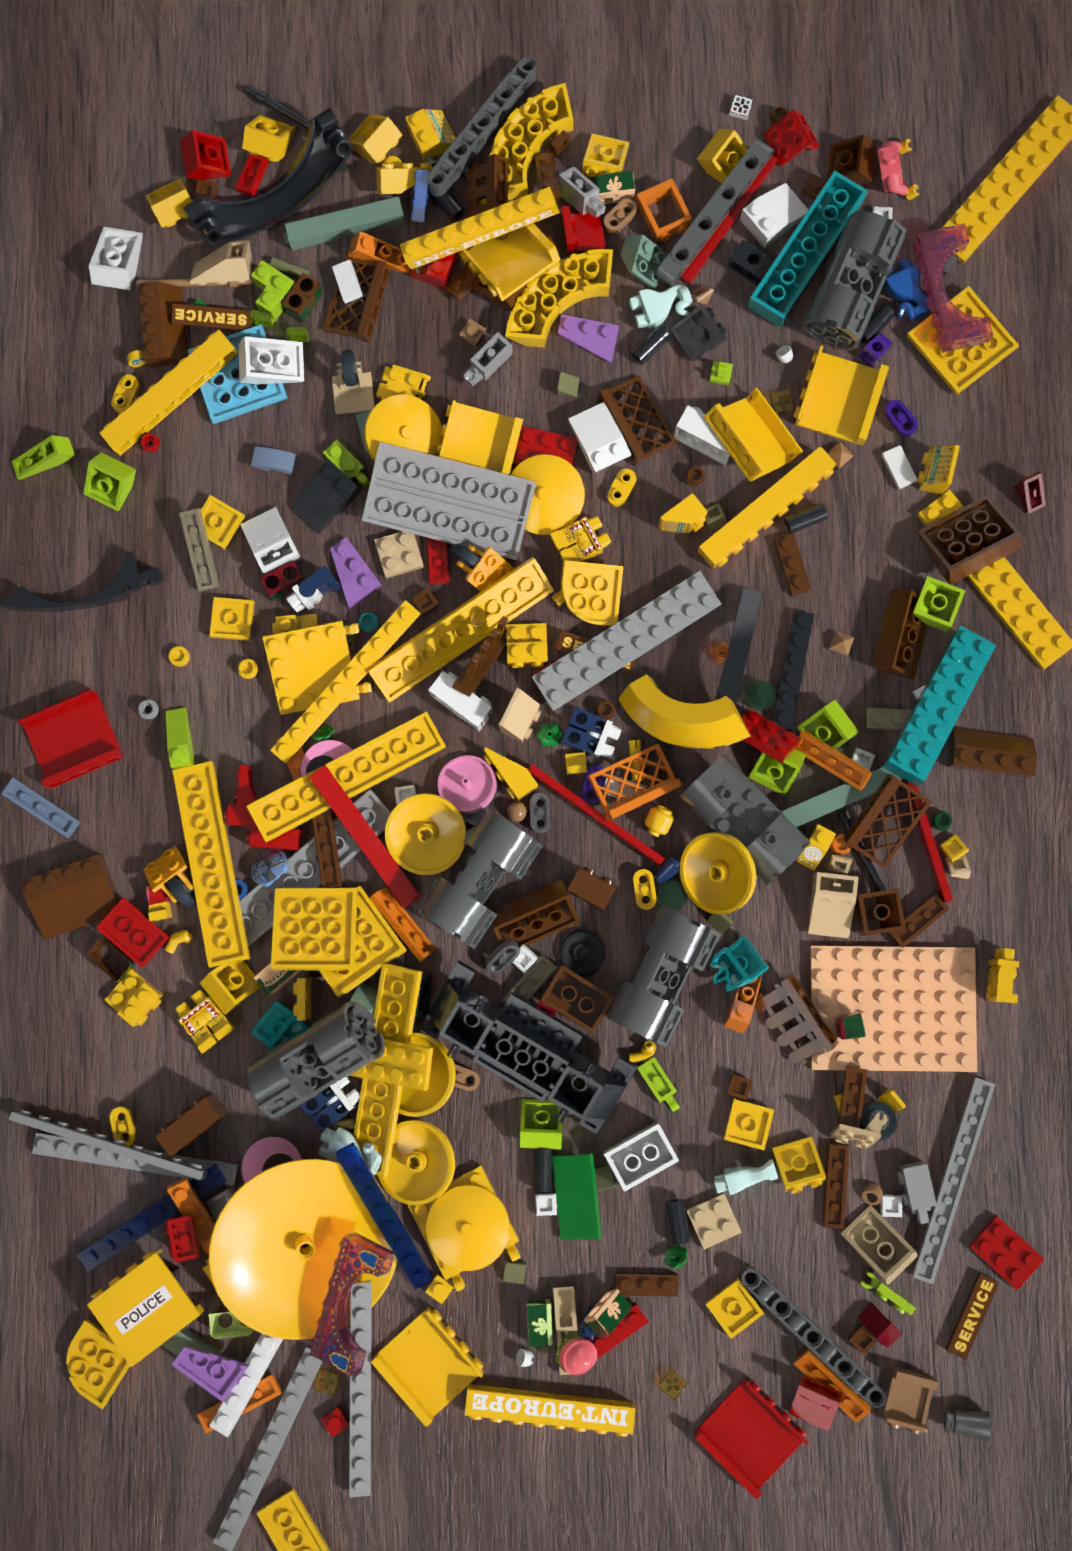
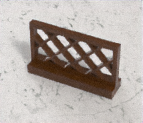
M344 257L343 262L350 259L352 264L357 266L356 276L360 273L363 276L364 280L359 283L360 288L367 284L369 291L352 303H346V307L337 311L335 308L336 304L343 298L342 295H339L341 292L338 283H336L323 330L328 333L359 338L362 342L370 343L391 270L385 261L378 260V263ZM368 268H375L373 275L366 278L363 271ZM362 302L364 305L363 311L355 314L352 308ZM351 310L353 317L344 322L340 315ZM339 317L342 324L336 328L330 327L331 321ZM354 321H357L359 324L357 332L349 331L347 326Z
M640 375L609 390L606 388L600 391L597 401L599 404L604 402L627 444L631 453L629 458L634 466L677 444ZM637 383L641 389L640 394L629 391L630 385ZM615 392L625 394L623 402L615 400L612 394ZM627 395L638 399L636 407L625 403ZM640 400L649 403V411L638 408ZM623 408L634 411L632 419L624 417L622 413ZM637 412L647 415L645 424L634 420ZM650 417L658 419L660 423L658 428L648 425ZM633 425L644 428L641 436L633 433ZM646 429L657 432L655 440L644 437ZM659 433L666 435L670 442L666 444L657 442ZM642 441L652 444V450L644 453L641 447Z
M889 773L842 840L885 868L932 801ZM901 785L906 789L907 797L896 799L895 791ZM920 798L924 801L920 809L912 810L911 800ZM908 801L909 811L898 813L897 803ZM893 803L895 814L884 816L883 808L885 805ZM910 815L911 822L909 825L901 827L899 817ZM896 817L897 828L886 830L885 819ZM881 820L883 831L872 833L871 825L873 822ZM898 831L899 839L897 842L889 844L887 833ZM884 834L885 845L874 847L873 836ZM870 837V848L862 849L858 846L862 838ZM886 848L887 856L883 861H880L876 858L875 850Z

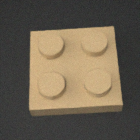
M402 531L375 539L386 579L424 568L414 534Z
M724 1193L686 1209L703 1249L742 1233Z

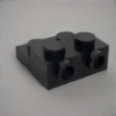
M702 304L670 328L693 362L727 338L724 335L727 332L721 322L717 324L713 319L716 316L709 306L706 308Z

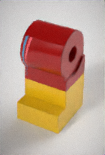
M147 884L146 895L150 912L148 913L149 921L172 918L168 895L162 888L154 893L150 885Z

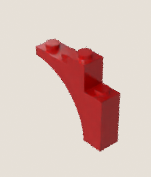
M240 765V768L236 770V781L238 782V790L235 789L234 791L236 805L228 804V809H225L224 821H227L226 825L251 827L250 831H247L246 837L249 847L299 851L302 841V830L291 829L271 841L265 842L246 807L258 800L252 784V767Z

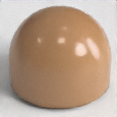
M513 802L507 808V816L513 822H521L527 815L526 807L520 802Z
M870 1183L863 1188L861 1198L865 1203L878 1205L882 1201L883 1191L880 1186ZM873 1193L877 1197L875 1199H869L866 1194Z

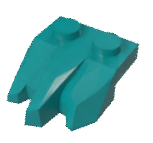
M745 935L730 947L725 946L713 956L710 967L719 969L712 977L714 984L727 980L728 983L725 986L727 992L753 982L769 969V966Z
M275 999L252 1028L251 1034L267 1044L269 1049H273L284 1041H290L309 1028L303 1021H297V1016H294L290 1008Z

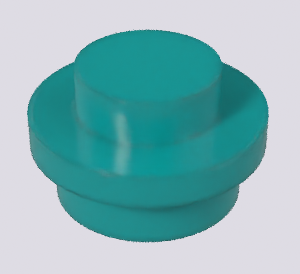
M366 612L359 617L358 625L364 632H373L378 626V619L373 613Z

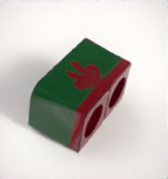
M291 561L261 576L260 579L268 595L274 601L294 591L292 587L296 584L299 586L305 580V576L297 563ZM294 567L297 570V576L293 580H287L283 576V571ZM276 576L279 579V585L275 589H269L265 585V580Z
M855 1011L834 1016L837 1035L840 1039L847 1040L866 1037L860 1012Z

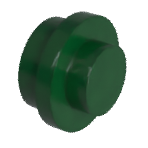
M946 811L934 813L931 818L932 826L938 831L949 829L952 824L951 815Z

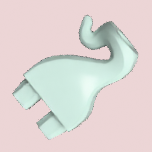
M674 285L662 292L644 289L640 290L638 295L630 298L631 310L635 311L642 308L643 311L642 314L635 316L638 328L648 326L651 329L662 324L667 318L676 298L681 300L676 304V312L686 317L689 312L684 310V308L692 306L688 287Z
M339 1127L337 1131L326 1128L321 1134V1141L324 1143L319 1150L320 1156L327 1158V1160L350 1166L368 1177H372L377 1172L381 1163V1156L374 1149L373 1144L365 1143L363 1145V1154L356 1139L345 1129Z
M773 1159L758 1168L724 1169V1174L714 1176L717 1193L729 1191L730 1195L763 1180H776L778 1176Z

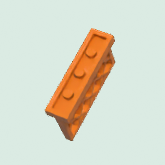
M659 744L588 776L605 812L604 817L607 822L682 786L679 778H675ZM656 751L659 757L657 763L647 760L649 752ZM636 759L642 762L640 772L630 768L632 760ZM645 764L655 767L653 777L643 773ZM618 767L625 770L623 779L612 776L615 768ZM658 770L666 771L669 779L665 781L657 779ZM628 772L638 775L636 785L626 781ZM601 775L608 778L605 788L597 784L595 777ZM641 777L651 780L648 789L639 786ZM611 780L621 783L618 793L608 789ZM624 785L634 788L631 797L622 795ZM607 793L617 796L615 804L610 807L605 800Z

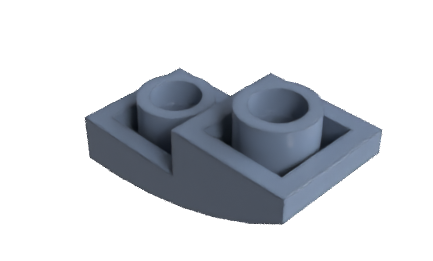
M254 447L250 466L268 472L273 469L290 475L293 471L296 454L272 448Z

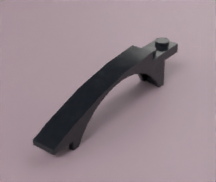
M133 552L126 553L124 562L111 583L99 593L84 600L69 603L52 602L37 597L22 586L17 588L19 596L1 601L0 603L1 606L8 610L32 612H63L96 608L128 600V591L137 592L141 589L140 587L146 585L155 586L160 583L159 581L165 579L162 571L158 568L142 573L137 556Z
M746 588L742 590L726 660L714 701L727 696L733 701L734 705L736 704L761 603L762 592Z

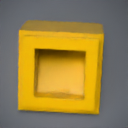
M887 1089L878 1097L880 1103L888 1105L894 1112L906 1107L904 1102L891 1089Z

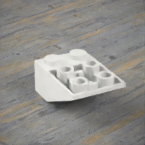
M276 507L240 524L264 575L291 561L298 562L302 560Z

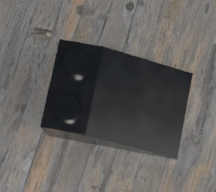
M328 460L313 475L290 507L319 534L360 494V491L332 461Z

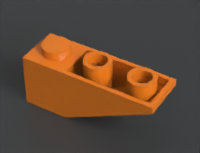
M361 231L352 238L348 253L349 257L378 263V260L385 261L391 270L409 273L410 267L406 264L400 248Z
M763 974L753 982L736 988L724 1027L744 1034L751 1021Z

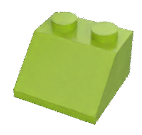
M101 452L88 463L84 495L119 511L133 487L136 469Z
M927 576L913 614L925 624L947 632L952 628L966 590Z
M836 700L823 707L797 727L800 732L805 730L834 749L859 733Z
M795 749L781 763L761 751L748 778L785 796L799 773L806 754Z
M522 1099L520 1148L561 1149L562 1123H559L560 1119L558 1121L555 1120L561 1109L550 1100L541 1102L539 1100Z

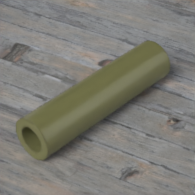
M274 257L271 259L270 266L297 277H301L303 273L308 276L310 275V271Z

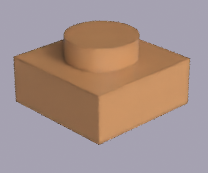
M469 319L459 336L461 339L477 347L486 333V328Z

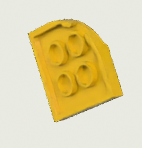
M563 560L561 591L569 610L576 617L587 623L613 626L618 623L623 566Z
M86 1319L69 1346L66 1364H68L69 1379L74 1388L84 1398L103 1409L130 1365L106 1331L89 1319Z

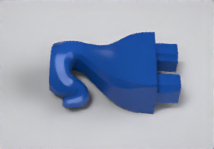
M905 258L897 264L900 272L895 274L893 268L891 269L889 276L886 277L883 284V289L891 298L903 301L898 308V318H901L903 311H905L910 321H916L929 312L930 305L927 297L919 287L920 272L917 265H912L910 260Z

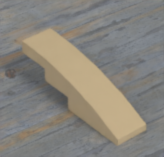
M574 1286L553 1288L558 1357L562 1347L568 1341L578 1338ZM559 1363L560 1375H570V1373L563 1370Z

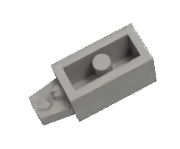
M573 166L559 175L560 196L582 215L590 213L594 217H599L605 213V205L599 199V188Z
M497 332L470 359L471 366L463 376L464 380L470 386H474L482 379L486 381L513 354L512 345Z
M921 1161L899 1166L900 1172H897V1177L900 1185H903L905 1193H902L904 1205L911 1209L912 1214L917 1215L920 1224L929 1223L927 1211H930L931 1207L937 1206L928 1164Z

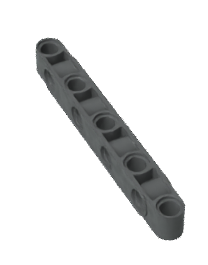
M532 57L522 58L514 69L508 73L428 175L429 191L433 196H442L446 193L535 82L536 61Z
M757 139L659 266L656 276L670 286L677 282L774 153L773 148L760 139ZM747 165H751V166H753L754 168L749 169V168H747L746 166H747ZM728 195V196H730L731 198H730V199H725V198H723L722 196ZM704 225L708 229L703 230L699 226ZM683 256L685 259L678 260L676 257Z
M746 1265L741 1268L739 1276L744 1286L840 1379L872 1407L877 1408L884 1404L886 1399L885 1393L862 1367L755 1267ZM748 1272L755 1273V1278L752 1281L745 1280V1275ZM781 1301L786 1303L783 1310H776L777 1303ZM815 1331L817 1333L816 1337L813 1340H808V1333ZM841 1361L848 1362L845 1369H838ZM879 1391L877 1398H869L871 1392Z

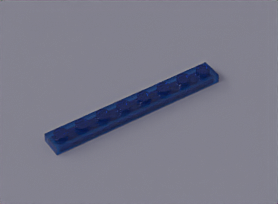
M352 1142L336 1151L335 1156L414 1288L417 1289L434 1280L433 1274L355 1143Z
M216 1163L205 1169L208 1171L206 1179L198 1180L192 1178L189 1180L199 1198L207 1195L227 1181ZM167 1194L79 1252L77 1256L87 1272H89L178 1214L180 1210L170 1194Z

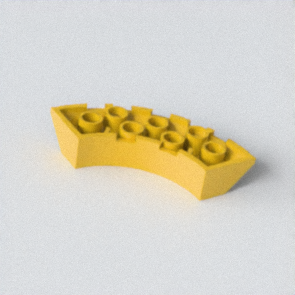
M566 83L542 90L537 96L528 98L526 103L516 108L507 118L508 120L496 135L490 155L497 154L508 158V200L528 195L527 178L530 166L535 158L534 155L546 143L552 140L556 134L559 135L563 130L566 132L573 131V115Z
M613 249L587 250L586 253L577 255L574 253L570 257L558 261L531 280L517 298L516 304L510 313L505 337L524 346L545 348L551 326L567 308L584 299L600 296L609 297Z
M646 674L630 683L618 698L624 710L640 728L668 744L689 749H713V747L727 746L750 737L733 701L727 696L701 704L679 702L662 693L655 681Z

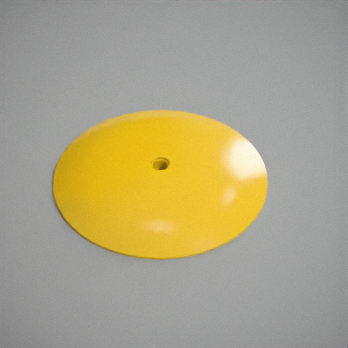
M302 1159L279 1164L261 1172L246 1182L227 1202L218 1217L211 1236L209 1248L210 1272L220 1299L239 1321L262 1334L292 1340L315 1338L343 1238L350 1240L351 1245L353 1243L354 1247L351 1250L349 1246L346 1258L348 1257L352 1260V1271L350 1272L346 1269V1274L343 1271L341 1272L338 1286L353 1272L359 1270H372L376 1272L379 1258L382 1257L377 1276L370 1273L357 1274L348 1279L341 1287L337 1297H334L335 1330L338 1331L347 1327L350 1315V1282L371 1280L373 1307L388 1287L394 1274L399 1255L400 1239L399 1228L392 1206L385 1194L370 1178L342 1163L321 1159ZM303 1244H309L306 1248H300ZM366 1250L379 1256L375 1270L362 1263L358 1253ZM351 1251H354V1253L356 1251L355 1259L350 1257ZM345 1259V1262H344V1265H343V1269H344V1270H345L346 1265H347L346 1263L348 1262V1261H346L347 1259ZM359 1259L361 1266L355 1268L354 1261ZM331 1311L326 1325V1328L330 1326L331 1331L328 1332L330 1334L334 1333L331 1321ZM325 1329L324 1336L328 1334L326 1331L328 1329Z

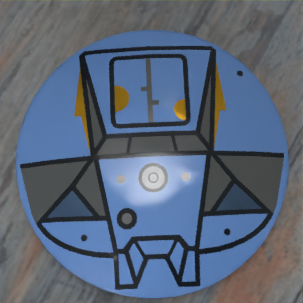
M270 849L262 853L253 863L251 869L252 879L257 884L269 887L281 874L286 873L289 865L287 864L284 852L279 849Z

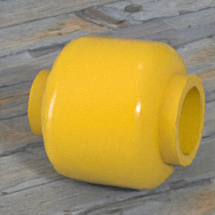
M661 805L651 808L644 822L646 827L649 828L648 832L657 837L660 834H668L674 822L673 812Z

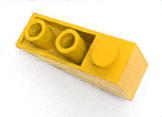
M421 162L420 166H413V163H401V167H394L393 163H383L382 167H376L377 192L380 194L402 193L416 184L414 175L417 169L431 171L435 166H432L431 162Z
M488 748L484 749L486 754L483 757L490 766L493 764L496 767L497 771L495 774L501 782L505 780L509 786L506 790L512 799L516 797L519 801L538 788V784L527 768Z

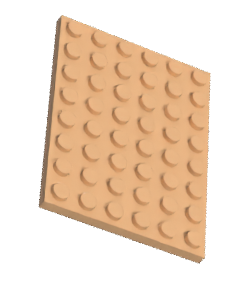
M810 946V1000L839 1042L828 1053L825 1051L822 1055H819L818 1052L811 1056V1070H845L846 1066L867 1069L868 1071L977 1072L975 948ZM855 1011L860 1012L866 1037L847 1040L840 1039L837 1035L834 1016Z

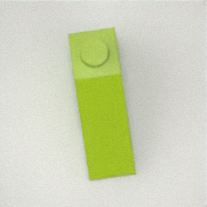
M51 435L14 459L12 464L17 479L21 480L61 465L74 457L75 454L68 437Z
M186 708L166 711L167 749L170 767L179 769L196 765Z

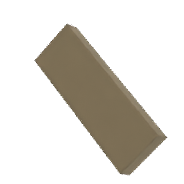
M541 954L502 1000L506 1003L512 992L529 1000L555 971L557 966L545 955Z

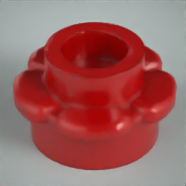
M145 434L141 439L142 449L145 452H156L160 445V439L155 434Z

